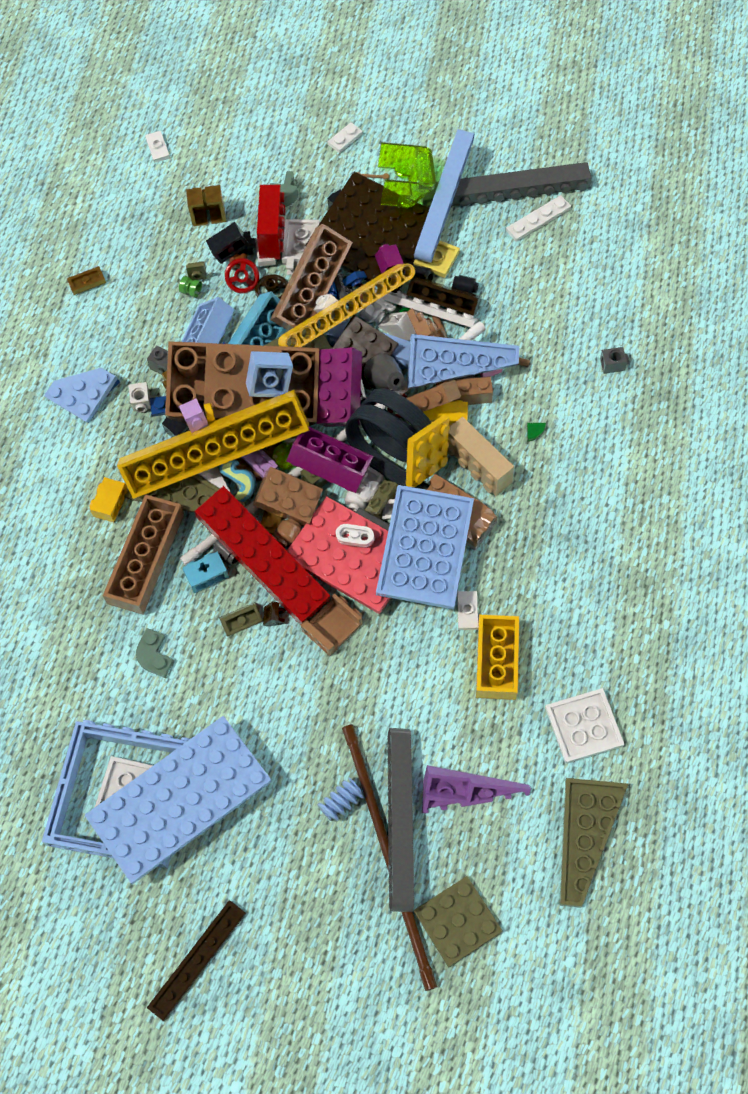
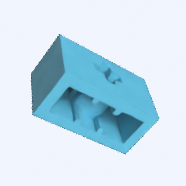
M218 552L208 553L202 559L191 561L182 568L194 593L229 577Z

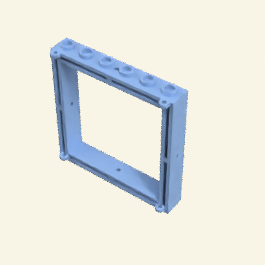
M90 720L76 721L42 843L49 847L113 858L102 842L60 835L87 738L170 753L186 743L190 738L182 737L180 740L174 739L173 736L168 734L157 736L153 732L142 730L140 733L135 732L134 729L129 727L118 729L107 723H103L101 726L95 725V722ZM171 857L157 867L168 869Z

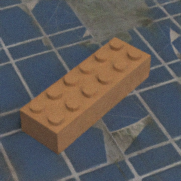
M324 224L316 227L270 320L289 331L317 314L314 311L317 305L316 301L320 296L327 295L352 242Z
M145 494L103 593V597L108 605L144 614L184 516L181 504Z

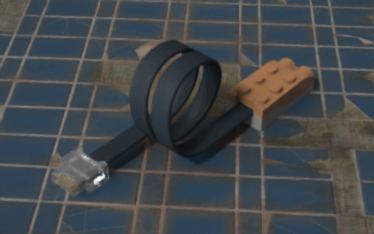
M378 388L373 390L367 398L360 400V407L346 422V437L350 446L373 456L370 463L371 468L392 482L406 486V470L379 454L368 444L359 429L358 419H360L366 435L378 448L403 462H407L408 439L431 424V421L417 406L405 397L392 390ZM376 403H380V404H382V405H384V406L390 408L391 410H393V411H395L397 414H399L401 417H403V418H404L406 421H408L410 424H408L407 422L403 421L402 419H400L399 417L395 416L394 414L390 413V412L387 411L386 409L383 410V409H381V408H379V407H377V406H374V405H375ZM434 474L430 479V485L423 481L414 487L474 498L437 474ZM475 498L466 545L476 551L497 524V516L489 507Z

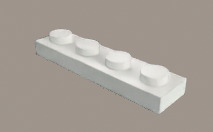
M560 195L506 227V231L517 242L571 210V205Z

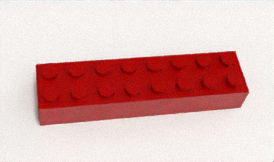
M224 486L195 510L196 518L300 625L305 620L308 621L330 601L329 593Z

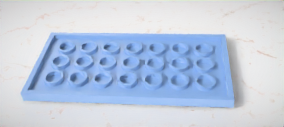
M222 716L86 813L85 817L133 885L270 784L272 780L226 718Z

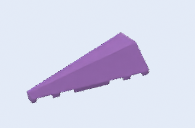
M427 765L423 780L422 813H428V808L440 806L441 810H447V805L460 803L461 807L493 802V797L502 795L505 796V799H511V794L524 792L528 796L530 795L531 788L528 784Z

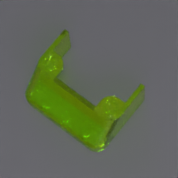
M381 142L377 167L394 169V173L399 178H408V181L385 179L381 205L404 208L412 207L435 188L436 177L432 150L425 146Z

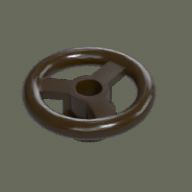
M266 275L259 279L255 287V294L258 298L261 294V286L267 292L272 291L275 294L277 290L282 288L285 290L288 282L280 275Z

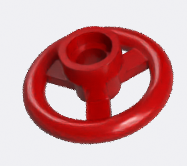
M235 259L226 267L224 275L226 284L236 293H248L259 282L258 268L249 259ZM241 263L240 268L235 271L234 276L230 277L231 269L235 265ZM246 264L249 265L254 272L253 281L250 278H248L249 274L245 270ZM243 272L245 274V278L240 279L239 273ZM235 281H238L240 283L246 282L250 286L246 288H238L234 286L232 283Z

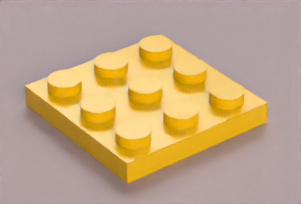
M442 415L408 439L406 486L416 487L447 465L450 417Z

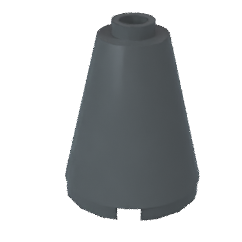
M386 353L376 354V356L367 361L364 367V377L367 383L374 389L398 390L404 385L405 379L397 361Z

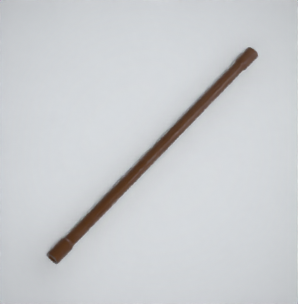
M346 725L342 728L347 746L350 749L389 872L388 834L362 757L354 725ZM401 912L418 963L425 991L437 988V983L432 968L429 965L413 912Z

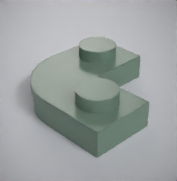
M146 628L136 649L137 661L146 671L166 678L174 660L157 653L165 635Z

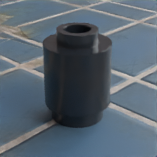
M455 275L452 283L453 288L472 294L477 293L479 286L476 278L463 275Z

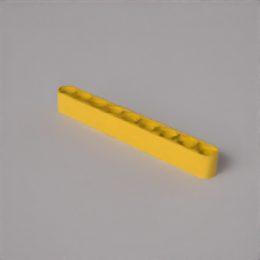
M397 264L281 335L278 340L279 346L302 347L411 280L415 275L413 265ZM361 294L363 295V301H362V302H361V300H360ZM347 303L349 304V309H348V311H347V309H346V304H347ZM333 311L335 313L334 319L331 317ZM318 320H319L320 323H321L319 329H318V327H317V322H318ZM304 329L306 330L305 337L302 336V331ZM289 338L291 339L290 346H288L287 344Z

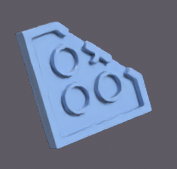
M103 368L94 369L53 381L44 397L89 423L118 378Z

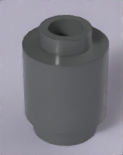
M218 540L215 541L213 551L218 552L220 558L226 563L235 564L238 560Z

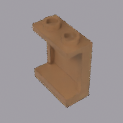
M336 594L331 596L332 600L309 622L305 620L301 624L302 632L329 656L363 624L362 614L355 608L351 609L348 606V602L342 596L338 597Z

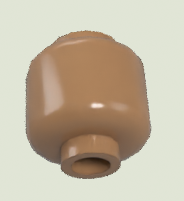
M293 519L283 520L275 530L274 537L284 548L290 547L301 532V526Z

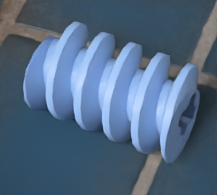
M349 777V782L345 780L342 782L344 788L336 787L338 794L330 792L331 799L327 797L323 799L325 805L320 802L317 804L330 821L331 819L339 820L337 813L344 816V807L351 810L350 802L358 803L356 796L361 799L364 798L360 788Z

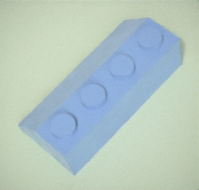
M220 297L199 304L181 342L218 344L226 332L227 324L232 320L231 315L234 309Z

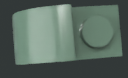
M293 171L286 172L284 184L270 183V185L281 186V192H284V202L282 204L285 207L292 205L297 200V179H294Z

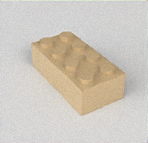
M461 417L450 426L447 453L450 456L454 455L458 459L459 465L470 471L473 479L482 482L484 489L488 493L492 492L497 496L512 483L514 465L464 417Z

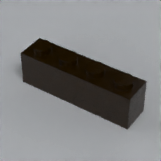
M417 276L410 280L406 294L473 316L477 314L482 296Z

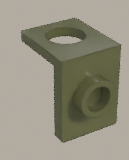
M204 261L188 263L186 265L187 274L191 280L207 279Z

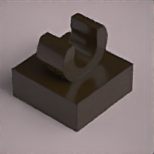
M272 601L264 607L263 626H272L275 623L282 624L285 622V619L280 618L279 614L285 613L286 610L279 608L278 602Z

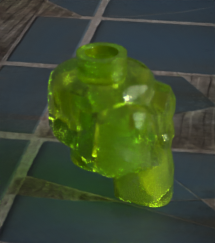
M282 443L273 452L272 457L277 460L276 464L284 470L296 468V466L287 462L293 443L289 445Z

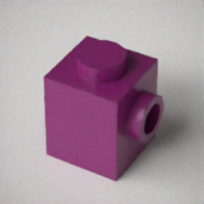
M385 244L375 254L381 273L397 264H403L396 244L390 246Z

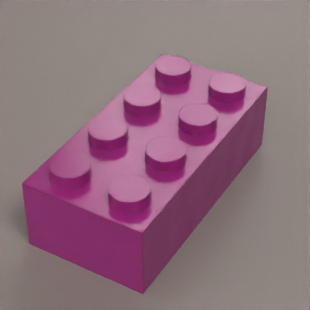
M353 347L319 350L316 424L325 427L346 426L347 420L360 407L361 351Z
M309 427V431L299 434L294 441L287 462L356 493L367 473L373 456Z

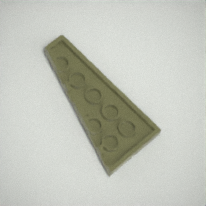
M574 778L565 779L560 906L582 907L628 783Z

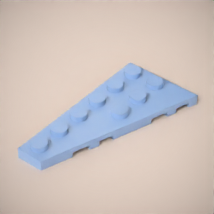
M411 334L407 389L517 366L519 364V346Z

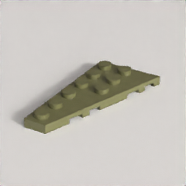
M193 475L146 495L179 503L183 511L195 513V510L217 492L219 488L201 477ZM129 490L124 495L126 499L142 502L145 496L142 495L133 499Z

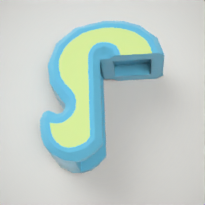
M235 459L219 465L220 473L241 485L235 498L241 502L250 499L257 486L256 477L252 472L246 469L238 470L236 467L239 465V462Z

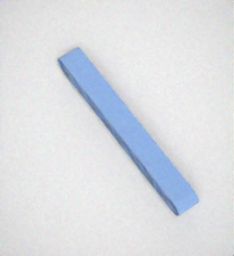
M460 129L456 132L415 249L414 259L431 263L474 141L475 133Z

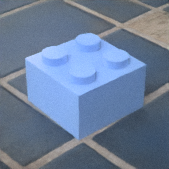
M251 351L246 378L249 396L276 397L288 392L293 368L289 353Z

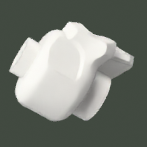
M380 298L362 309L359 316L368 323L374 321L378 324L385 315V311H393L396 306Z
M369 481L367 485L361 483L356 493L348 491L345 497V503L349 506L348 508L354 512H357L359 508L365 510L381 483Z

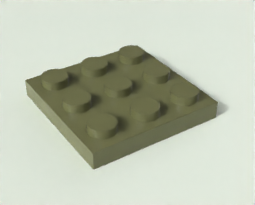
M468 876L413 910L448 968L503 932Z

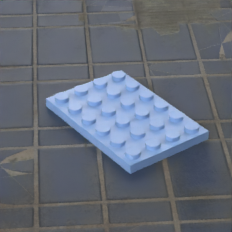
M398 485L376 595L454 610L474 498Z

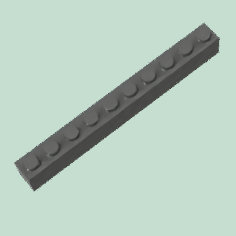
M588 162L461 178L451 207L459 205L468 206L474 203L484 204L489 201L500 202L504 199L516 200L520 197H535L542 194L551 195L557 192L568 193L573 190L584 191L590 188L592 179ZM439 181L420 184L421 203L429 209Z

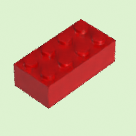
M260 185L257 242L259 258L280 259L281 252H284V242L281 240H284V229L282 227H285V217L282 215L286 214L285 205L282 204L284 202V192H281L280 185Z

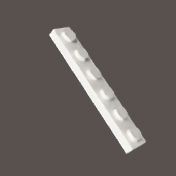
M390 292L381 298L468 327H472L478 322V319L474 318L473 315L457 313V310L441 308V305L431 302L429 304L415 297L413 299L407 297L404 292Z

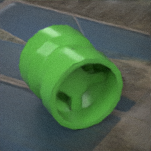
M183 276L179 283V292L189 293L190 296L197 298L198 294L195 291L200 292L202 290V281L191 280L190 277Z

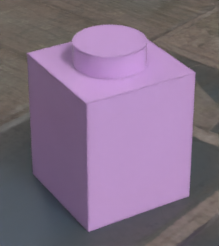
M197 399L179 406L191 433L209 425Z

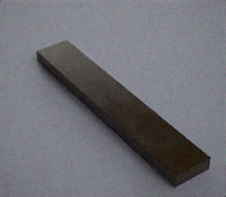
M229 900L153 998L147 1009L164 1022L247 913Z

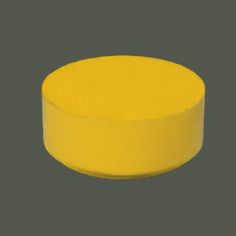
M210 403L204 404L208 423L213 422L215 417L212 405Z

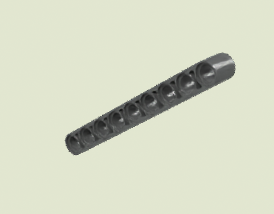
M389 728L387 736L389 909L393 912H413L414 863L411 730Z

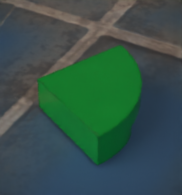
M527 423V442L534 441L540 437L545 430L546 423Z

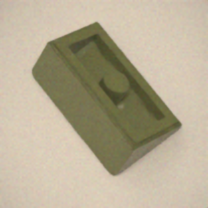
M255 602L219 617L227 637L263 622Z

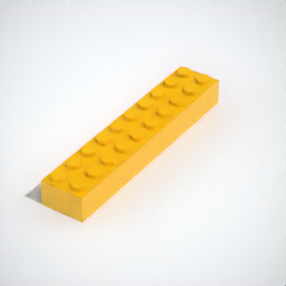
M295 390L210 422L208 426L193 433L187 431L119 458L117 467L132 498L145 495L309 431V423Z

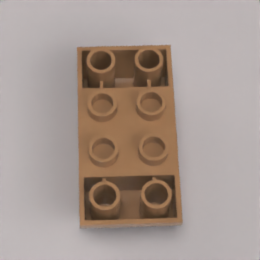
M168 341L165 416L171 420L186 423L179 406L197 399L206 420L204 404L207 403L212 405L215 420L274 398L249 396L246 378L251 351L289 353L293 364L288 392L295 390L309 426L317 423L319 348Z

